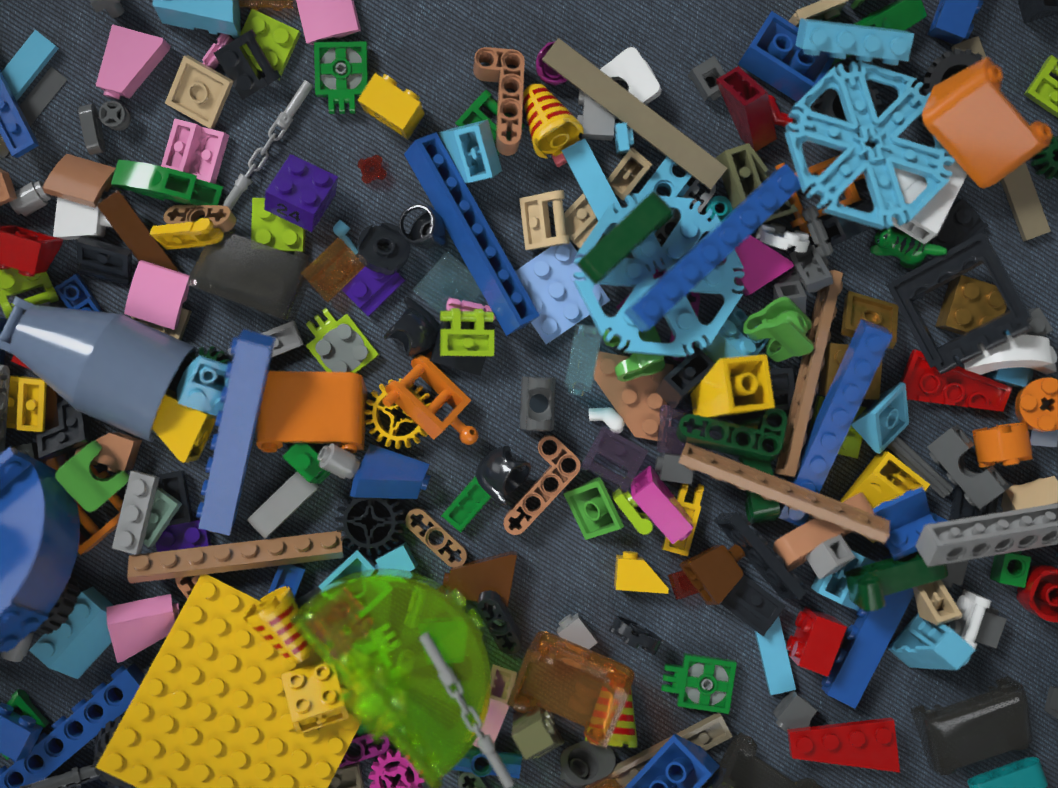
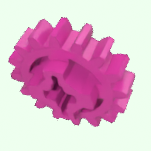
M401 747L398 748L397 753H393L390 748L387 750L386 757L381 754L377 758L378 762H373L371 768L374 771L370 772L369 779L374 781L371 782L370 788H386L381 779L385 781L387 788H423L424 786L420 783H424L426 780V776L421 774L424 772L425 766L417 765L420 757L417 756L412 759L411 750H408L406 754H402ZM399 761L398 763L390 764V762ZM408 766L412 769L414 775L409 773ZM396 774L401 775V777L398 780L394 779Z

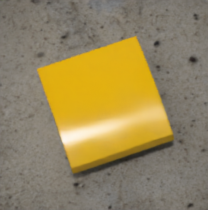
M10 375L7 428H15L21 431L45 432L47 384L42 379Z

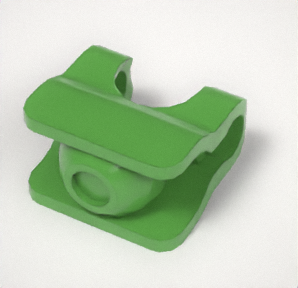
M780 297L772 301L763 310L749 316L744 323V333L751 340L758 341L770 338L766 344V354L775 362H781L793 356H803L811 353L814 349V344L806 337L807 331L812 327V322L788 297Z
M654 325L646 331L641 332L639 330L638 334L641 340L661 343ZM607 329L603 335L604 343L611 347L618 346L620 339L617 336H612L609 342L605 341L607 334L610 332ZM633 353L628 359L620 362L615 367L617 379L619 381H629L641 376L659 373L665 368L664 356Z
M97 440L86 445L56 472L57 481L87 512H93L98 509L129 480V475L126 471H119L113 476L104 479L93 474L90 467L91 461L102 449L101 444Z

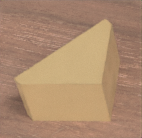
M631 148L607 179L613 192L624 201L625 197L631 193L649 171L652 163L634 148Z
M942 580L913 587L919 617L935 625L962 618V613Z

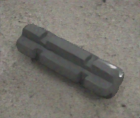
M811 206L804 209L802 215L804 220L808 221L807 227L814 244L818 246L816 250L819 255L826 257L832 254L833 248L831 243L827 241L829 238L822 220L818 219L819 213L817 208Z

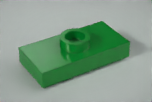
M475 476L441 516L461 533L489 501L491 496L483 490Z

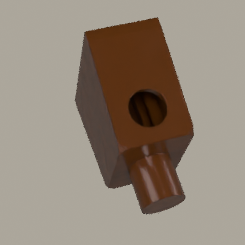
M723 544L713 545L683 561L679 566L707 605H719L743 577V571L737 562L745 556V553L737 544H734L728 550Z

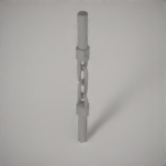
M304 80L284 112L281 111L268 131L269 140L264 147L255 150L248 161V172L246 175L240 173L235 181V186L221 206H227L232 210L242 193L251 185L253 181L249 177L253 171H259L269 157L267 150L273 141H278L282 138L292 123L293 116L313 87L311 83ZM276 126L282 129L277 137L276 133L272 134ZM261 151L260 154H265L258 167H256V164H252V162Z
M429 632L421 635L419 639L438 670L441 682L452 698L457 699L462 708L461 716L469 730L477 734L479 738L476 742L483 754L487 756L504 788H511L515 783L495 750V745L490 735H484L481 730L482 721L477 712L465 702L462 696L463 688L452 668L447 666ZM455 682L459 691L455 690L453 694L449 685ZM470 711L472 712L476 721L478 722V724L475 723L473 727L471 726L469 720L466 717V715L470 714Z

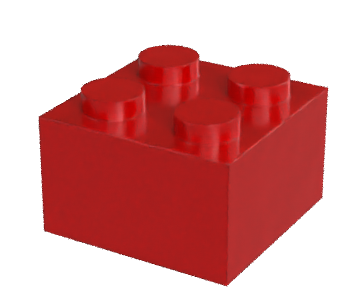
M805 606L803 612L800 611L796 618L795 625L797 629L794 636L791 635L789 637L786 650H788L789 657L798 666L828 677L847 626L834 616Z

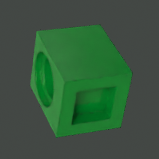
M1022 551L994 555L990 579L1001 584L1025 588L1031 557L1022 554ZM1014 560V568L1008 572L1007 564L1009 561Z

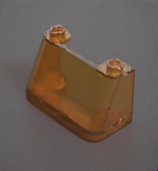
M540 631L536 633L527 650L507 705L512 706L521 713L533 711L537 705L584 726V735L588 742L607 748L629 695L635 673L624 664L552 633Z

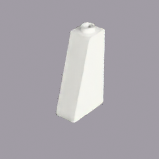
M956 160L951 166L943 165L945 170L952 172V175L947 178L950 180L907 224L904 223L902 226H899L897 220L892 217L893 226L923 244H926L938 234L967 176V173ZM923 176L919 177L902 193L906 204L912 203L926 188L927 181Z

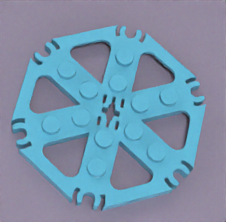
M855 61L851 62L848 65L849 73L844 71L842 64H839L836 69L834 66L791 108L792 111L788 115L789 118L797 121V124L788 123L785 128L787 131L785 137L802 192L812 186L806 197L809 199L813 194L819 195L821 201L816 206L818 209L829 203L828 207L822 211L827 214L881 230L883 228L889 229L893 226L892 217L897 220L899 226H902L904 223L907 224L950 180L947 178L952 175V172L945 170L943 165L951 166L955 162V159L934 136L935 148L898 138L917 117L922 116L930 93L926 96H922L919 93V88L923 85L922 82L917 83L913 88L911 87L917 78L862 61L857 63ZM868 80L891 86L898 92V98L879 117H877L866 83ZM827 89H834L839 95L847 122L811 111V104ZM868 139L870 143H875L876 146L873 149L870 146L866 147L865 143ZM812 142L843 153L821 175L814 176L808 171L802 151V143ZM894 168L923 176L926 179V188L912 203H905ZM862 172L864 173L874 205L871 213L843 206L839 201V195Z
M633 193L632 197L627 195L625 197L626 208H622L617 200L612 204L613 210L610 204L575 255L582 257L576 258L574 264H577L596 245L609 225L618 224L648 194ZM660 196L671 208L677 209L681 215L679 222L663 246H660L654 232H652L631 252L634 258H625L598 283L600 285L635 287L615 317H607L603 313L593 293L595 284L583 272H574L573 278L584 279V281L574 280V284L601 338L607 329L610 330L605 338L606 342H609L612 336H617L620 339V344L617 347L618 350L622 349L626 342H629L627 349L623 353L686 357L687 354L690 356L694 353L691 346L692 342L698 343L701 350L707 347L706 342L708 346L712 343L743 295L736 294L744 290V286L736 285L734 278H742L745 273L742 272L744 267L734 249L726 257L723 265L716 266L690 291L720 294L723 296L724 303L711 324L703 325L699 322L685 295L664 315L675 337L672 343H657L641 340L638 334L639 329L624 311L659 279L653 278V275L656 273L655 268L659 272L664 271L666 273L696 245L703 233L710 232L720 223L717 214L713 216L710 222L708 221L712 215L711 209L705 215L698 213V207L701 204L699 201L689 209L691 202L694 200L692 198Z

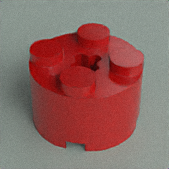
M1049 565L1029 567L1025 588L1018 587L1017 589L1018 602L1031 614L1049 622H1058V568Z

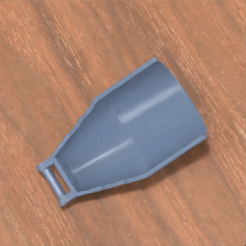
M15 296L12 303L14 307L0 335V349L14 354L77 411L148 442H153L155 437L151 435L152 427L162 399L181 363L188 354L195 352L196 347L123 314L40 306Z

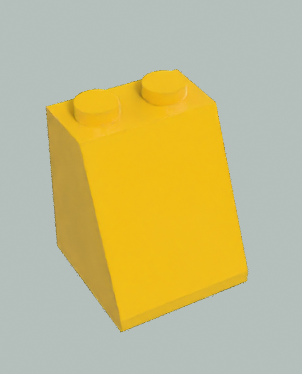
M767 354L719 359L691 393L693 414L715 418L775 408Z
M168 388L157 411L152 429L179 461L187 463L199 460L215 426L217 416L178 404L176 392Z

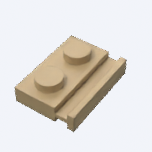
M849 0L818 1L796 10V13L793 14L789 22L799 28L800 18L812 20L825 18V21L832 20L840 15V11Z
M584 194L564 213L566 235H569L570 241L579 249L598 223Z

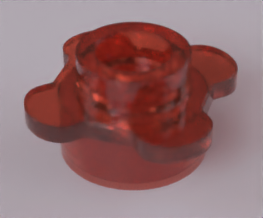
M374 155L373 157L358 161L357 166L361 169L363 175L361 179L365 184H370L376 179L384 180L386 178L387 172L382 167L383 159L381 156ZM371 167L375 169L373 172L370 171Z

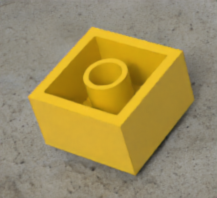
M375 73L359 97L358 102L364 112L408 140L425 114L422 103L419 101L420 97L408 89L405 92L400 90L396 86L398 83L385 74L383 77H380Z

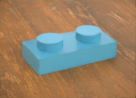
M627 122L615 124L616 155L627 153L630 147L634 145L632 128L627 129Z

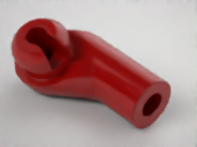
M768 95L774 125L786 127L788 123H792L793 118H789V114L780 112L776 98Z

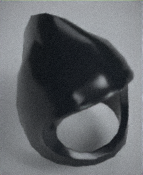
M416 204L409 206L403 211L399 220V231L409 243L425 249L448 247L445 226L441 216L432 207ZM415 209L427 210L416 218L409 234H407L403 226L407 214Z
M406 297L404 298V302L407 305L406 310L401 318L385 333L384 338L399 340L403 344L406 356L409 357L422 353L435 345L439 326L435 318L413 299Z
M509 446L499 447L488 453L478 464L476 471L477 481L492 498L500 504L506 505L508 501L505 496L514 492L522 485L530 474L531 465L526 461H513ZM526 465L523 471H518L516 469L517 467Z

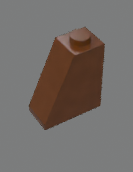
M510 551L466 562L462 566L451 567L450 573L445 572L442 588L447 589L446 596L478 602L479 595L484 591L490 590L497 592L503 599L506 607H508L517 552Z

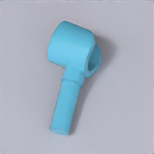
M339 220L334 225L333 232L342 239L355 256L358 250L350 238L346 236L351 228Z

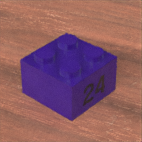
M290 154L265 191L264 210L313 232L336 195L338 176Z

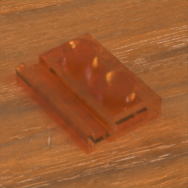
M337 238L301 275L306 278L308 283L324 301L329 302L365 266L359 261L352 250L346 246L344 241Z

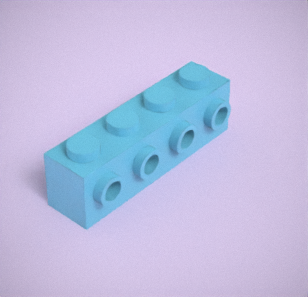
M800 18L795 46L804 49L803 54L820 56V51L830 52V57L846 59V55L849 54L857 55L856 60L872 62L874 57L883 58L882 63L898 65L899 60H909L914 33L905 30Z

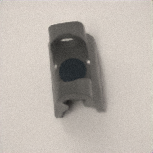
M521 377L520 429L530 431L554 430L555 377Z

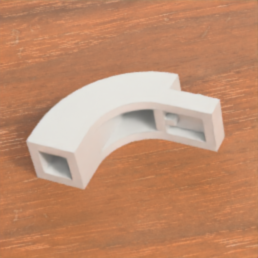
M1006 335L1008 342L990 351H987L983 343L979 345L983 354L964 363L965 370L977 374L1013 367L1031 368L1044 374L1057 372L1055 364L1057 362V355L1053 347L1050 346L1049 338L1036 335H1020L1014 339L1010 335Z

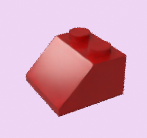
M16 225L0 226V268L18 269L19 274L29 277L46 272L61 248L63 239Z

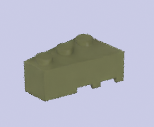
M749 143L725 150L715 158L727 167L721 177L729 201L732 204V209H735L770 176L767 172L768 168ZM786 200L763 223L766 224L797 212L798 209L794 204L791 205Z
M540 699L513 714L512 737L526 760L540 758L565 743L553 720L555 717L548 704L543 705Z

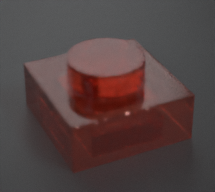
M683 570L668 575L676 600L699 593Z

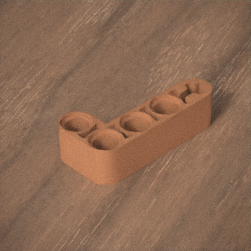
M484 47L475 53L473 72L475 77L481 81L498 82L495 144L499 153L510 156L517 152L521 139L525 60L522 53L514 49ZM486 62L489 63L490 66L485 67L482 66L481 63ZM507 65H515L517 68L511 69ZM511 88L514 89L516 92L509 93L505 89ZM510 112L513 113L515 116L507 117L504 115V113ZM506 131H511L510 141H506Z
M553 435L543 436L538 442L539 454L551 466L504 517V528L511 535H519L524 532L580 471L581 464L578 457ZM546 440H553L557 444V449L553 454H546L542 450V445ZM565 458L574 459L576 462L574 470L570 472L564 471L561 468L562 461ZM554 477L557 479L558 486L555 490L545 489L543 483L546 478ZM531 496L539 498L540 506L534 510L529 509L526 506L527 498ZM521 506L523 511L530 515V517L527 518L524 515L520 519V527L517 525L511 527L510 517L516 519L521 514V510L518 509Z
M863 492L843 502L874 514L873 507ZM814 518L775 541L773 551L785 561L784 567L789 572L806 562L805 556L822 542L840 534L844 537L853 531L844 530L837 524Z

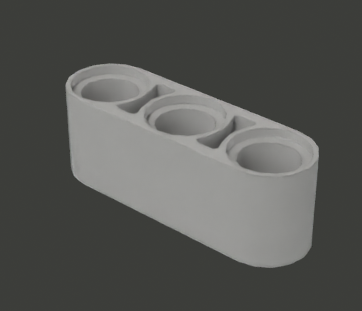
M296 472L247 521L266 539L316 492L319 486L309 483Z

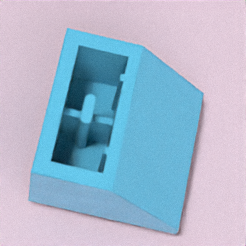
M488 119L439 132L444 147L465 183L492 178L502 171Z
M735 306L712 343L708 346L706 342L707 347L702 349V351L715 363L722 358L754 356L760 353L770 338L758 341L751 340L744 333L743 328L748 317L742 309Z
M198 356L186 367L176 388L178 404L217 416L219 410L223 411L224 403L220 402L223 387H228L229 379L225 378L228 365Z
M852 551L856 558L836 573L820 580L816 576L811 588L841 605L859 611L860 607L850 600L845 573L848 570L875 563V561Z

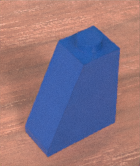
M370 444L354 477L350 496L356 498L418 499L421 489L426 491L431 476L427 475L430 464Z

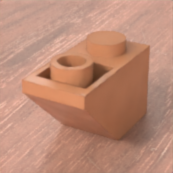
M120 432L108 433L96 439L101 444L102 449L92 459L91 465L101 463L108 466L107 470L115 473L133 469L142 442L141 439ZM85 446L76 449L75 454H77Z

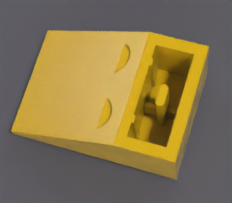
M882 451L880 454L877 453L840 502H844L854 495L863 492L871 506L875 508L882 502L891 501L909 490L923 487L926 491L930 484L890 452Z

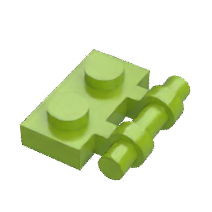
M451 308L450 311L440 312V321H450L451 329H440V356H494V330H484V322L494 321L493 312H484L483 309L460 311L459 308ZM461 322H473L474 329H461Z

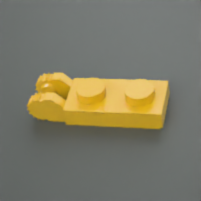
M200 218L195 223L186 222L152 226L150 235L166 250L204 247L213 243L216 244L222 240L224 234L219 228L215 229L213 227L214 224L209 218Z
M685 483L680 484L677 501L692 519L693 529L686 539L678 540L674 544L665 536L662 550L688 556L701 510L700 503L704 491V485L698 484L695 488L693 503L684 501L689 485Z

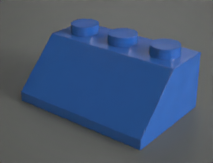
M771 11L738 65L798 102L826 75L835 58L830 57V52L820 51V56L803 54L804 49L795 46L798 27Z
M674 734L625 788H700L720 766L702 747Z

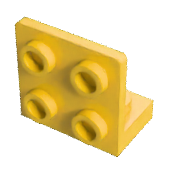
M333 659L318 662L281 675L291 720L297 734L349 718Z

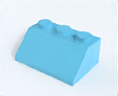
M94 587L81 592L77 603L74 605L72 614L68 616V620L62 623L58 630H53L51 634L42 635L29 651L48 668L79 679L112 643L107 626L106 607L114 605Z

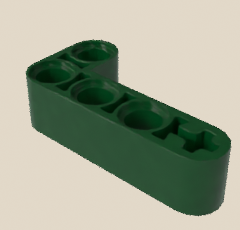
M656 191L651 192L577 263V266L595 285L598 284L654 230L657 231L665 225L674 215V210Z
M779 408L768 409L761 418L758 429L699 415L687 414L681 418L676 429V435L685 444L687 442L697 447L768 463L773 461L782 449L787 416ZM767 419H775L779 427H771L767 423ZM687 425L692 426V433L687 432ZM705 428L703 435L700 436L701 429ZM709 432H719L722 436V439H712L709 435ZM735 438H745L748 446L738 445ZM762 444H770L774 452L768 453L764 451Z
M757 416L733 420V424L758 429L761 418ZM735 438L738 445L748 446L745 438ZM763 443V450L768 452L767 444ZM739 457L741 464L773 475L771 462L765 463ZM746 490L747 500L745 501L747 519L751 524L773 521L780 515L779 502L764 499L761 495Z
M919 551L896 561L893 558L848 570L845 573L850 600L865 611H875L886 605L884 596L944 579L948 576L947 564L928 567Z

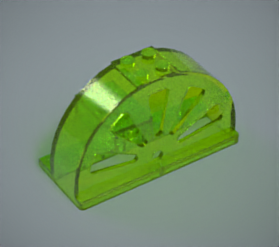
M380 568L364 570L339 578L303 603L290 621L344 684L340 695L341 700L372 737L378 742L387 735L430 788H440L443 785V776L463 759L478 736L475 732L470 731L461 716V706L456 698H452L448 694L438 676V670L419 637L429 632L447 666L452 668L463 688L462 696L468 706L475 709L482 721L483 727L491 696V673L483 639V620L474 609L470 611L465 606L466 599L457 588L452 591L449 586L445 588L434 580L417 573L399 569ZM455 682L449 685L453 694L455 690L459 691ZM470 711V714L466 715V717L469 720L471 726L473 727V725L475 723L478 724V722L476 721L474 715Z

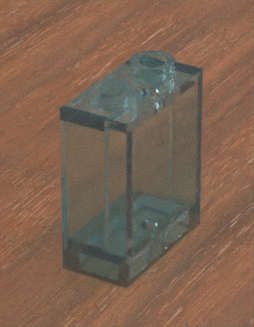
M581 324L575 325L564 387L569 388L568 393L584 396L585 391L591 392L601 336L596 327Z

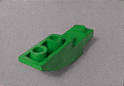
M897 0L868 14V17L854 23V25L906 30L925 18L927 13L922 0ZM835 58L832 65L844 59Z
M118 160L111 186L164 201V199H168L185 205L198 206L218 205L223 186L197 179V176L128 160Z

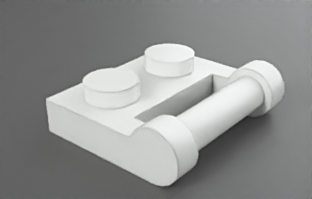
M963 590L956 604L962 613V618L951 621L949 628L976 649L977 643L975 640L985 610L990 607L991 600L971 591Z

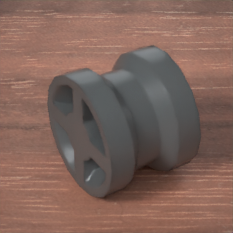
M116 101L105 102L99 110L101 122L113 130L122 131L131 123L132 118L129 110Z

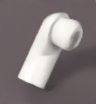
M589 408V421H604L613 434H619L623 431L624 420L613 408Z

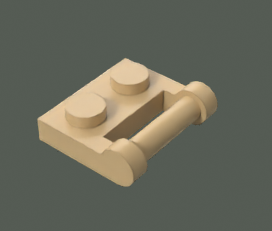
M563 190L519 198L525 250L570 244L569 235H566L562 201L565 199ZM551 201L556 237L551 236L548 202Z

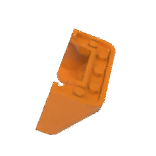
M988 57L933 86L922 113L923 122L927 129L971 179L983 189L998 183L1046 148L1053 136L1050 127L1045 123L1035 121L1029 126L1000 92L999 89L1003 78L1002 71Z
M268 371L256 426V445L258 449H261L263 452L274 453L277 452V449L283 447V443H335V445L352 454L356 453L357 450L364 451L365 410H367L368 391L362 375L353 372Z

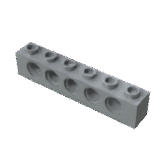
M1058 503L928 524L924 526L915 546L927 566L930 567L1057 545Z

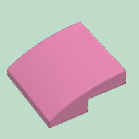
M296 0L307 44L313 45L314 42H321L332 37L339 39L361 31L354 0Z
M174 119L161 166L197 176V179L216 184L229 135L224 132L201 127L198 124Z
M143 260L139 261L130 286L124 314L175 330L179 324L182 304L187 300L191 276Z

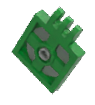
M314 42L316 97H328L329 114H335V104H339L340 114H346L347 103H349L350 114H356V97L361 96L369 83L367 42Z
M684 653L682 666L665 664L664 670L674 672V675L663 674L662 680L672 682V685L662 684L661 690L678 693L676 703L678 707L729 714L737 662L735 660Z

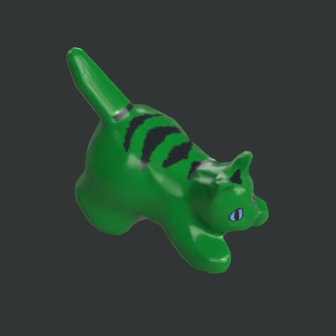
M893 227L889 229L883 228L882 230L877 228L878 232L874 238L876 245L870 248L871 253L876 256L898 257L900 264L909 269L921 266L927 254L939 256L947 253L946 248L930 244V241L923 244L905 232Z

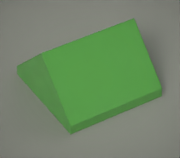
M600 476L563 493L585 540L624 527Z

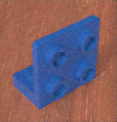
M923 487L909 490L902 496L891 501L882 502L873 508L874 515L890 521L889 536L884 544L894 561L917 552L918 550L915 545L924 526L936 523L930 514Z

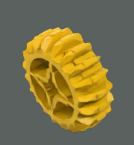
M383 383L380 384L381 394L375 390L371 392L376 401L370 399L366 401V404L373 406L372 410H365V414H372L373 418L366 420V425L372 423L375 425L369 431L370 434L379 431L381 434L376 440L380 442L386 437V447H390L394 440L396 449L401 448L402 441H404L406 448H410L411 438L416 444L420 443L421 440L417 434L420 433L424 437H427L428 434L419 425L409 434L396 435L403 422L417 423L409 417L405 419L400 418L401 421H397V415L390 410H398L399 406L396 404L395 406L387 407L382 403V399L387 393L386 386ZM413 383L408 390L427 407L430 403L425 404L424 400L428 399L430 394L426 393L421 397L419 393L423 390V386L420 385L416 390H413ZM379 410L389 415L391 419L389 431L381 423Z

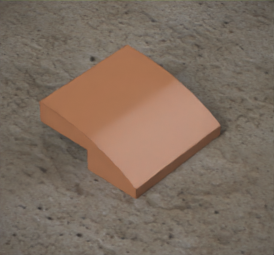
M66 154L53 168L42 188L46 194L96 208L103 192L109 191L116 168Z

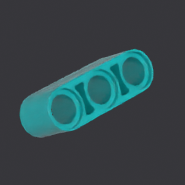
M1037 757L1023 758L973 776L967 781L969 788H1046L1048 786L1042 765Z

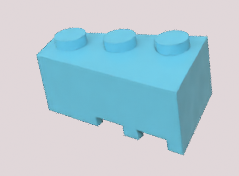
M153 0V7L163 24L194 30V28L208 30L210 34L215 35L223 33L232 35L234 39L241 36L240 0Z
M919 613L913 617L887 648L909 668L958 670L970 660L971 654L975 650L951 628L944 624L935 625L919 617Z

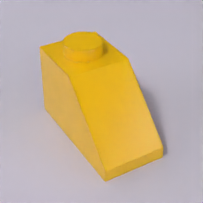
M623 551V555H616L614 579L616 590L668 594L669 588L644 558L638 556L637 552Z

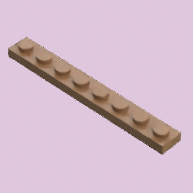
M836 270L830 271L834 284L821 288L817 293L811 318L812 327L808 330L807 338L814 344V349L811 353L802 356L788 414L783 445L774 473L777 475L795 477L801 466V449L807 440L806 428L813 415L812 403L819 389V373L825 364L824 352L831 338V322L836 316V301L843 288V282L841 281L843 272Z
M686 442L678 463L690 470H698L710 475L715 480L729 482L741 490L752 491L761 495L764 499L783 503L792 510H801L811 514L818 520L832 522L844 530L855 531L873 541L878 540L885 543L889 536L890 521L690 443Z
M332 531L129 555L127 578L129 583L344 558L343 542L340 539L342 533Z

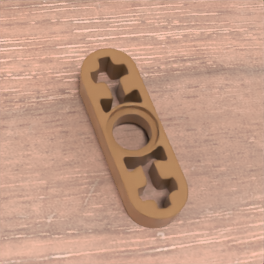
M174 205L165 212L163 217L166 224H178L186 222L195 223L199 216L205 215L204 219L209 218L214 224L213 227L215 229L219 228L223 233L231 230L236 224V217L229 207L220 205Z
M413 508L408 512L405 518L408 529L439 558L453 568L462 566L467 559L466 548L425 509ZM412 514L416 516L422 514V522L426 526L429 524V522L433 524V526H431L426 531L425 535L420 533L424 530V528L420 524H417L416 526L412 524ZM438 530L443 533L444 541L441 544L435 545L430 542L429 534L432 531ZM448 539L453 542L449 545L453 551L458 549L461 551L460 557L462 559L460 561L458 559L450 560L451 553L447 549H445L444 553L440 551L446 545Z

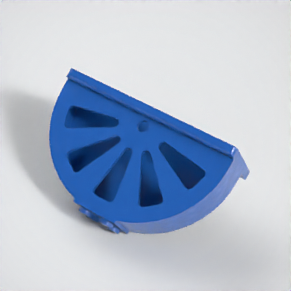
M9 447L0 454V652H8L15 648L21 640L35 631L40 624L49 618V612L58 601L70 578L80 538V518L77 502L57 481V470L12 447Z

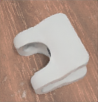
M627 48L600 69L611 79L626 82L629 92L645 105L658 98L661 94L662 89L655 78L654 72L646 60H643L636 48Z

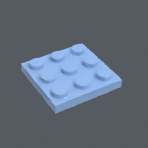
M571 242L566 245L549 247L515 271L540 315L531 324L545 344H548L590 315L574 284V280L584 281V279L573 278L574 272L582 271L577 264H574V260L580 256H575L577 251ZM600 284L594 285L593 293L600 307H602L610 299Z

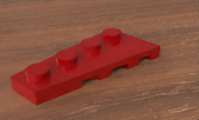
M916 349L912 350L900 382L906 383L907 400L999 412L1004 411L1013 388L959 366L941 375L936 366L930 368L923 353Z
M892 718L787 729L792 759L900 773L895 722Z

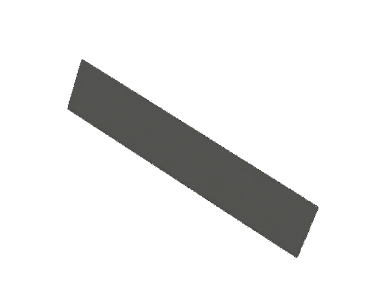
M50 67L19 106L29 126L32 125L67 81L53 67ZM0 134V155L5 158L10 151Z

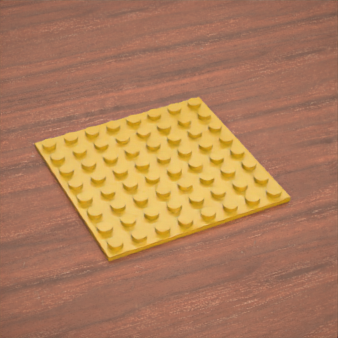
M208 574L200 575L96 768L137 788H328L390 666L305 623L304 626L312 645V649L309 651L310 656L301 663L289 662L247 624L243 618L244 613L253 604L258 607L262 603L260 600ZM333 659L349 718L297 734L291 720L281 675L318 662Z

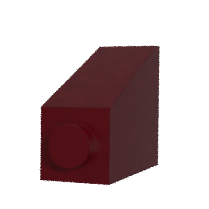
M739 66L716 79L740 138L746 144L749 143L755 152L776 140L777 136L768 92Z

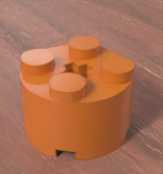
M1051 377L1037 379L1027 384L1018 392L1015 402V413L1020 422L1027 423L1028 429L1037 432L1058 430V379ZM1041 400H1042V401H1046V400L1049 401L1050 404H1049L1048 408H1049L1050 410H1048V409L1043 410V411L1041 410V408H1040V407L1042 406Z
M1010 423L972 430L979 467L994 466L995 463L1013 465L1020 463V461L1033 459L1027 423Z

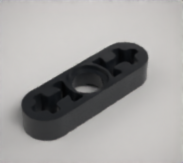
M488 590L482 592L478 597L477 611L498 648L507 654L517 653L521 649L522 634L503 599L495 591ZM500 619L507 624L500 626L496 625L493 621Z

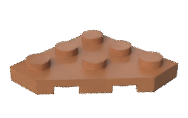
M597 351L592 377L616 412L623 418L632 435L638 438L660 441L667 402L656 390L662 379L673 370L674 365L665 363L664 370L659 373L641 376L629 381H619L615 373V367L629 357Z

